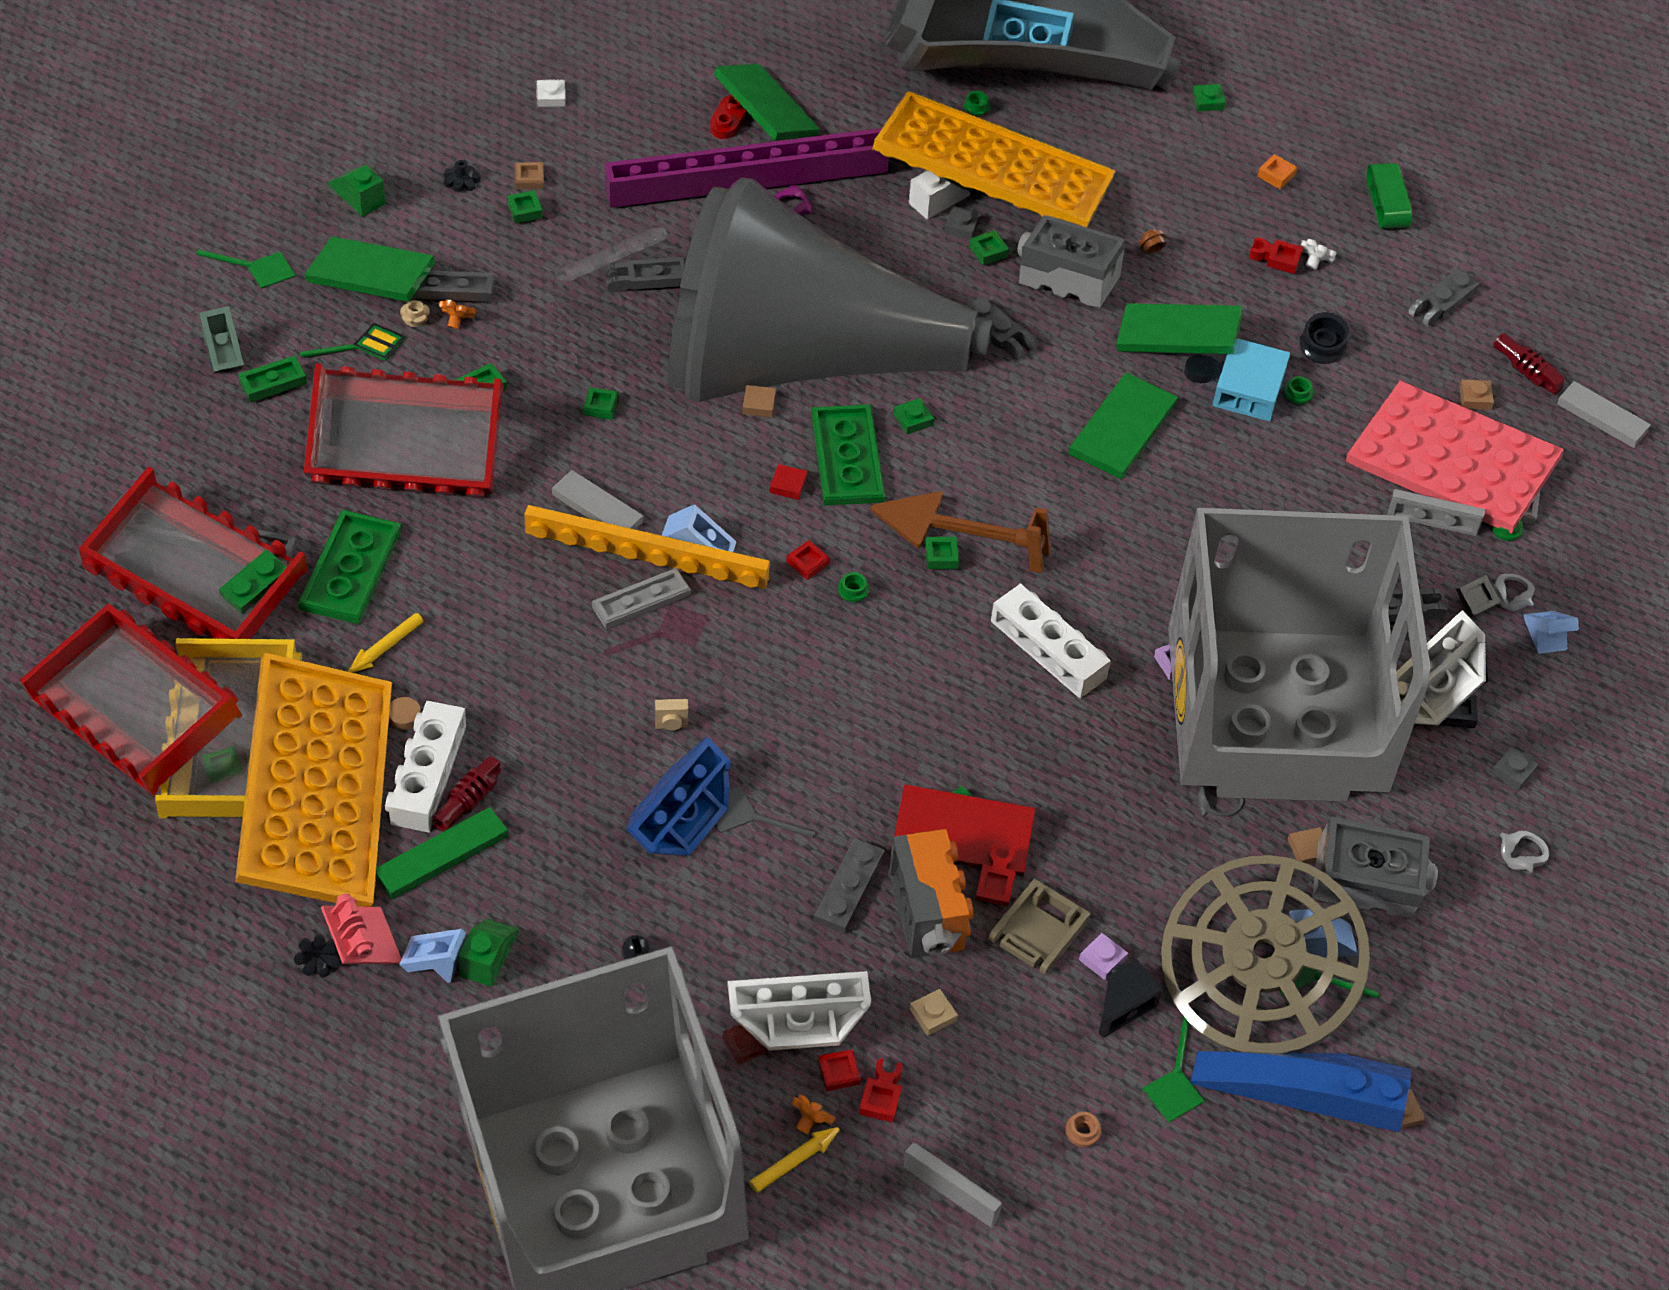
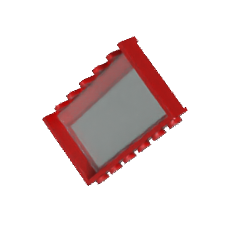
M315 363L304 474L308 478H312V483L329 485L331 480L343 481L342 485L348 487H361V483L374 484L373 488L381 490H392V485L404 486L405 491L416 493L423 492V488L435 489V493L441 495H454V490L466 491V496L484 498L485 493L493 494L504 385L501 379L494 378V383L478 382L477 378L465 377L464 381L448 380L445 375L434 374L433 378L417 377L413 372H403V376L389 375L380 369H372V373L356 372L354 368L346 366L341 367V370L325 369L322 364Z
M149 466L79 548L83 562L82 566L89 573L95 576L100 574L107 578L115 588L121 591L124 589L128 590L143 604L148 606L152 604L158 607L169 619L174 621L179 619L186 623L190 630L197 635L202 636L205 634L212 639H251L301 575L304 576L308 571L306 556L301 551L292 559L286 555L285 546L280 541L274 540L271 546L260 541L259 532L255 527L248 525L244 531L235 527L233 518L227 511L223 510L216 516L208 511L207 503L202 497L196 496L192 502L182 497L181 488L175 482L171 481L166 487L160 485L156 481L154 469ZM267 549L287 568L263 598L242 615L220 596L219 588Z
M108 603L19 681L36 704L154 796L159 792L158 787L165 783L170 776L174 775L236 717L238 719L242 717L236 705L239 700L228 687L220 688L216 680L207 671L204 670L200 673L187 656L182 655L179 657L166 640L162 639L159 642L146 625L138 626L135 624V620L126 610L121 609L118 611Z

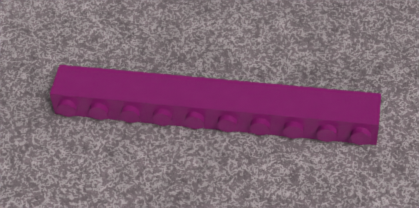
M879 128L605 163V190L611 208L705 196L709 194L714 186L729 189L733 183L743 177L754 179L764 188L885 173L888 172L889 157L872 149L874 140L882 129Z

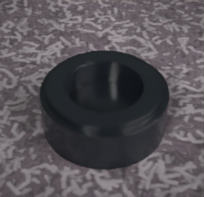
M1193 355L1186 361L1184 374L1187 379L1194 383H1206L1213 378L1215 364L1207 356Z

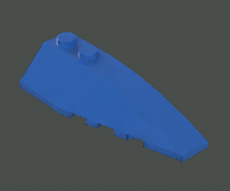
M1198 1051L1191 1084L1400 1132L1412 1069L1343 1053Z

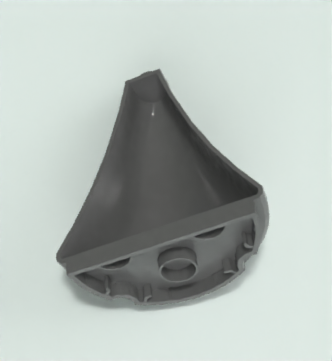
M898 0L884 40L885 47L898 52L897 60L899 65L910 72L945 68H1004L1108 80L1149 90L1154 86L1168 90L1181 60L1170 56L1176 36L1159 26L1126 0H1008L1074 13V27L1069 46L1020 41H983L992 0Z
M743 177L733 183L729 189L714 186L709 192L699 214L680 284L679 304L674 318L670 346L668 386L685 389V396L689 400L702 402L745 391L746 385L769 387L796 381L860 374L913 371L967 372L971 353L987 355L993 321L978 318L977 310L933 293L873 262L829 236L787 207L756 180Z

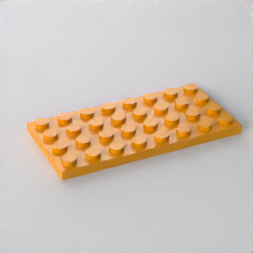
M910 91L905 94L881 129L872 149L879 151L886 157H894L905 161L912 167L923 168L933 172L938 177L959 182L966 188H974L985 192L992 198H1000L1013 203L1018 208L1034 211L1042 217L1048 215L1084 227H1088L1115 174L1113 169Z
M264 653L260 665L235 882L333 903L338 902L337 898L340 895L348 893L356 899V906H372L392 682Z

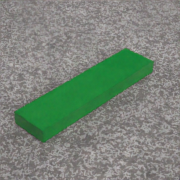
M491 807L380 865L376 868L375 877L389 897L394 899L508 837V830Z

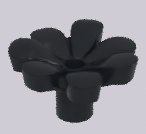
M465 160L457 161L454 164V168H447L444 172L445 178L443 183L445 187H453V190L456 192H461L463 187L467 191L475 190V183L481 181L480 174L475 171L473 166H467Z
M316 934L312 942L307 938H303L299 942L298 946L302 951L295 954L294 962L296 965L304 964L302 969L304 975L311 976L317 970L319 977L324 978L330 974L329 965L331 967H338L340 965V957L334 954L337 951L334 940L325 942L324 935Z

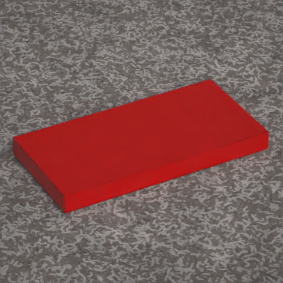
M904 784L894 836L946 829L949 841L956 843L958 861L956 863L982 867L983 864L992 866L989 860V852L993 843L997 844L996 855L999 858H1006L1010 847L1015 849V858L1012 865L1006 869L1016 871V874L1024 875L1036 808Z

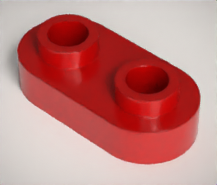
M733 95L726 96L721 100L710 119V132L718 139L734 137L748 114Z

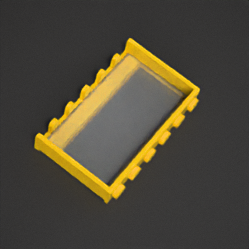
M176 638L178 656H187L200 673L204 670L207 671L216 680L220 688L228 687L239 700L236 705L242 717L240 719L236 717L160 786L161 795H156L155 797L159 818L243 817L261 659L266 652L302 661V653H296L294 639ZM176 681L175 690H170L169 697L172 715L166 718L168 744H163L162 752L211 709Z

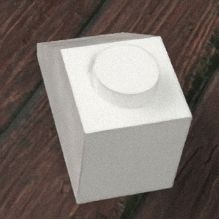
M927 170L911 179L909 204L926 219H929L968 197L970 191L959 182L938 177L933 172Z

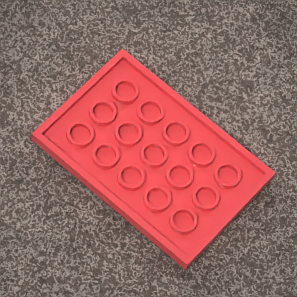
M1399 381L1348 452L1346 462L1420 495L1485 509L1483 522L1499 529L1503 527L1512 534L1514 528L1518 525L1520 519H1522L1562 458L1564 449Z

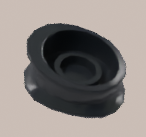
M1322 312L1313 315L1305 324L1304 331L1300 336L1302 352L1308 359L1319 364H1329L1337 361L1344 355L1347 349V341L1350 336L1349 326L1341 316L1335 313Z

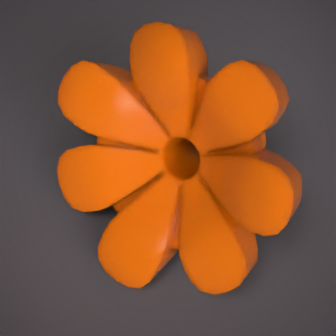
M452 300L439 301V307H442V311L450 316L447 325L449 328L459 330L461 319H474L476 315V308H468L463 305L457 306Z
M800 1094L798 1098H793L792 1105L798 1108L802 1114L796 1126L800 1131L808 1134L814 1123L826 1122L832 1124L836 1118L826 1111H821L823 1107L821 1104L815 1102L810 1104L808 1098Z

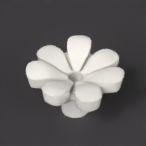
M1312 239L1302 241L1301 246L1305 248V253L1310 256L1306 264L1308 268L1316 270L1320 261L1325 260L1333 263L1336 259V251L1327 250L1328 248L1323 245L1317 246V243Z

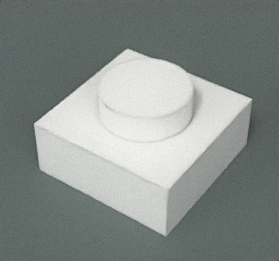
M537 80V107L565 106V80Z

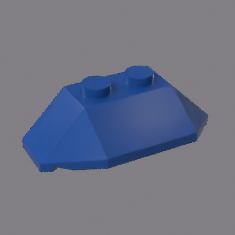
M709 737L704 738L666 772L631 814L627 831L650 854L690 855L728 810V770H730L731 760Z

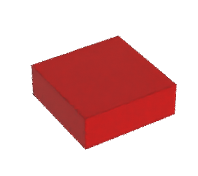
M778 464L770 484V493L799 500L807 480L808 471Z
M808 540L788 554L786 562L808 580L830 564V557Z
M853 1049L818 1056V1063L826 1091L861 1084Z

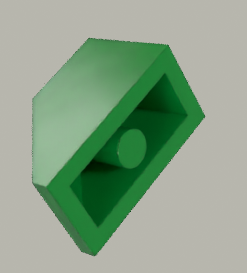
M368 165L351 169L328 181V185L362 217L386 204L384 181Z
M485 919L472 927L458 955L460 977L492 987L519 933V929L490 919Z

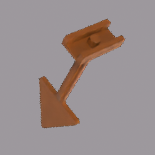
M942 491L871 505V511L879 519L916 548L922 547L931 527L1013 542L1016 546L1028 548L1030 571L1041 574L1044 570L1042 554L1049 556L1051 552L1048 509L1036 507L1027 529L1019 527L1017 530L936 514L943 499Z

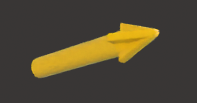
M414 613L364 652L363 649H360L348 672L353 673L374 667L372 665L374 660L423 623L421 615Z
M836 1127L811 1133L813 1138L750 1180V1187L755 1193H758L819 1150L821 1153H824L839 1132V1128Z

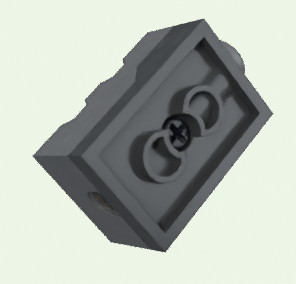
M1044 215L1033 232H1025L1019 240L1017 252L1021 257L1019 283L1034 289H1042L1046 286L1052 288L1053 293L1060 297L1066 298L1075 295L1079 297L1081 303L1100 308L1121 276L1125 239Z
M1331 816L1318 839L1315 868L1326 873L1337 882L1353 900L1356 907L1369 910L1375 907L1385 909L1390 915L1412 918L1425 895L1435 888L1438 876L1437 866L1428 858L1430 836ZM1314 877L1313 899L1331 903L1341 901L1330 888Z

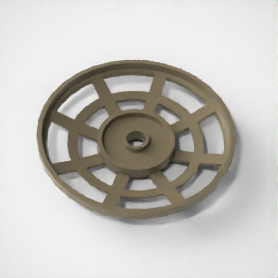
M1273 855L1249 856L1232 860L1213 868L1197 879L1182 894L1173 908L1164 930L1161 948L1162 969L1167 989L1176 1008L1189 1024L1204 1037L1219 1046L1235 1052L1297 1053L1319 1044L1335 1033L1353 1013L1365 989L1370 965L1369 939L1365 924L1355 903L1346 891L1330 876L1310 864L1292 858ZM1251 864L1281 865L1276 882H1251L1233 888L1224 873L1234 868ZM1294 869L1304 871L1323 882L1337 895L1341 902L1323 909L1308 894L1290 886ZM1212 880L1221 896L1216 898L1207 907L1196 927L1177 924L1180 914L1189 900L1202 886ZM1252 892H1272L1268 909L1249 911L1239 897ZM1286 895L1303 903L1313 912V915L1296 923L1292 918L1282 913ZM1225 904H1228L1237 919L1230 925L1227 932L1207 929L1214 915ZM1347 914L1350 915L1354 922L1358 937V968L1337 961V938L1331 921ZM1322 926L1327 941V958L1307 952L1305 934ZM1173 938L1193 941L1192 961L1198 981L1182 992L1177 985L1172 966L1171 947ZM1203 942L1223 946L1225 963L1208 974L1202 957ZM1269 943L1274 947L1275 951L1269 958H1259L1254 952L1257 945ZM1304 966L1322 971V976L1315 987L1302 998L1293 982L1299 977ZM1335 975L1354 982L1351 992L1342 1006L1328 1021L1319 1026L1309 1007L1315 1004L1325 993L1333 976ZM1232 977L1238 984L1246 988L1243 1005L1236 1004L1226 998L1215 986ZM1282 990L1290 1004L1274 1010L1256 1009L1260 992L1268 993ZM1204 993H1207L1218 1006L1239 1017L1235 1038L1223 1034L1208 1025L1192 1010L1189 1004ZM1295 1015L1307 1033L1298 1038L1282 1042L1256 1043L1249 1041L1253 1021H1278Z

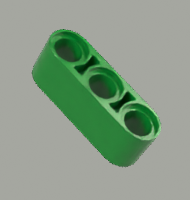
M1368 164L1366 181L1379 228H1409L1412 222V209L1399 164Z

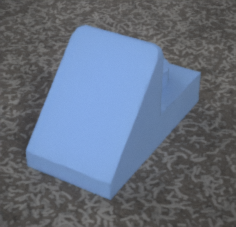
M1556 611L1524 614L1525 623L1539 654L1567 650V632L1579 630L1578 618Z
M455 929L411 936L399 965L407 972L434 969L447 983H451L459 965L458 955L464 945L466 932L463 929Z

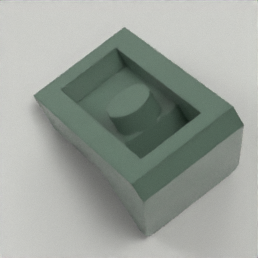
M229 306L200 312L199 317L204 343L208 349L213 372L244 366Z

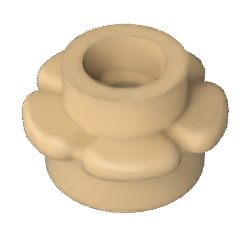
M414 300L403 305L400 313L407 325L419 327L426 323L430 309L427 305H423L422 302Z

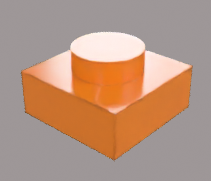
M1274 154L1259 168L1257 177L1281 189L1296 175L1297 166Z

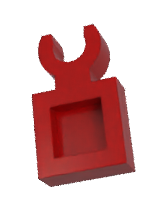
M1255 237L1253 247L1250 249L1249 258L1255 261L1268 260L1267 267L1295 274L1303 247L1277 239L1273 245L1269 244L1264 238Z
M993 843L989 852V860L992 866L982 865L975 900L1008 907L1016 871L1006 868L1011 866L1014 861L1015 849L1010 847L1008 856L1006 858H999L996 855L997 844Z
M879 1058L875 1067L876 1079H867L859 1108V1115L893 1123L902 1092V1086L896 1085L901 1079L902 1063H897L894 1072L887 1073L883 1070L884 1059Z

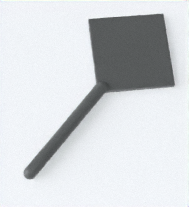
M741 786L729 790L728 810L715 824L719 832L722 833L756 820L811 838L815 837L814 831L756 814Z

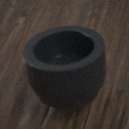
M639 934L627 937L622 946L623 958L627 960L650 953V946L646 938ZM634 944L639 945L641 953L636 954Z

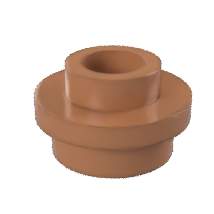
M1079 1112L1068 1120L1066 1135L1074 1145L1090 1147L1100 1139L1101 1125L1093 1114ZM1086 1128L1089 1134H1082L1077 1129Z

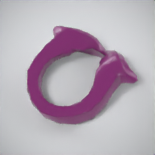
M793 184L775 195L779 200L784 197L795 196L804 201L793 210L800 216L812 213V203L808 201L804 191Z

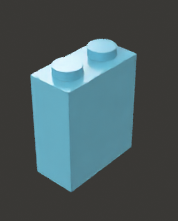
M1237 338L1234 354H1227L1217 384L1213 406L1270 421L1286 373L1290 352Z

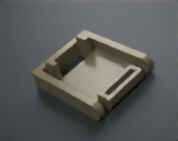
M1034 878L992 929L988 940L995 943L1000 936L1004 937L1000 942L1002 949L1033 968L1042 961L1039 972L1047 975L1087 925L1091 913ZM1042 900L1066 914L1065 923L1038 908Z

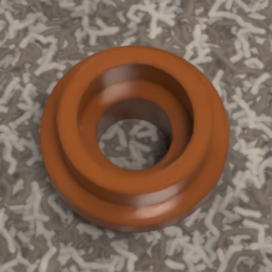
M1157 229L1148 230L1141 236L1142 239L1139 241L1140 249L1145 250L1148 255L1161 251L1167 245L1165 232L1163 230L1157 231Z

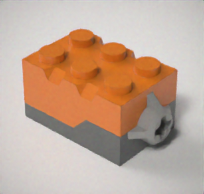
M946 829L893 837L889 875L911 958L929 955L936 956L964 950L966 937H970L971 934L969 919H972L974 915L971 899H965V895L961 892V890L966 888L963 870H957V866L954 865V862L958 861L957 847L954 841H949Z

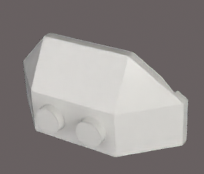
M1463 610L1427 642L1430 661L1429 684L1415 724L1439 725L1486 682L1485 633ZM1412 657L1396 671L1401 709L1413 677Z
M867 971L728 981L731 1016L768 1050L840 1045L871 1005Z

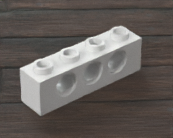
M1021 583L993 603L991 622L1080 699L1107 679L1111 662L1102 650L1094 647L1085 639L1080 631L1073 629L1062 619L1058 612L1051 610L1034 592L1026 589Z
M426 700L423 712L416 714L413 739L408 738L406 742L404 765L398 766L395 774V784L397 785L394 792L388 793L385 803V811H388L390 814L391 825L430 833L433 824L431 817L438 810L466 728L465 708Z

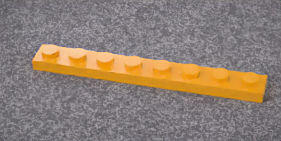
M531 505L527 506L524 514L525 533L531 534L536 538H549L561 541L566 545H579L591 548L596 552H609L621 555L626 559L652 562L657 566L677 567L687 573H699L712 576L717 580L738 582L751 588L759 587L766 589L769 581V560Z

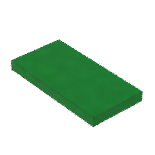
M760 64L716 67L715 77L774 141L815 137L818 135L819 127Z
M332 236L304 275L309 283L409 302L436 262L433 255Z
M1127 303L1116 342L1117 351L1234 354L1243 316L1242 306Z
M1125 373L1071 444L1068 454L1122 479L1176 406L1178 397Z
M871 404L811 407V419L824 506L885 502Z
M342 509L298 602V609L360 624L401 533V523Z

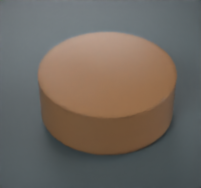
M400 697L390 703L389 723L391 726L399 730L414 728L416 714L420 712L418 702L409 697Z

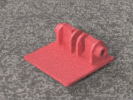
M348 893L340 895L335 906L321 907L343 964H400L402 958L381 907L356 906V899Z

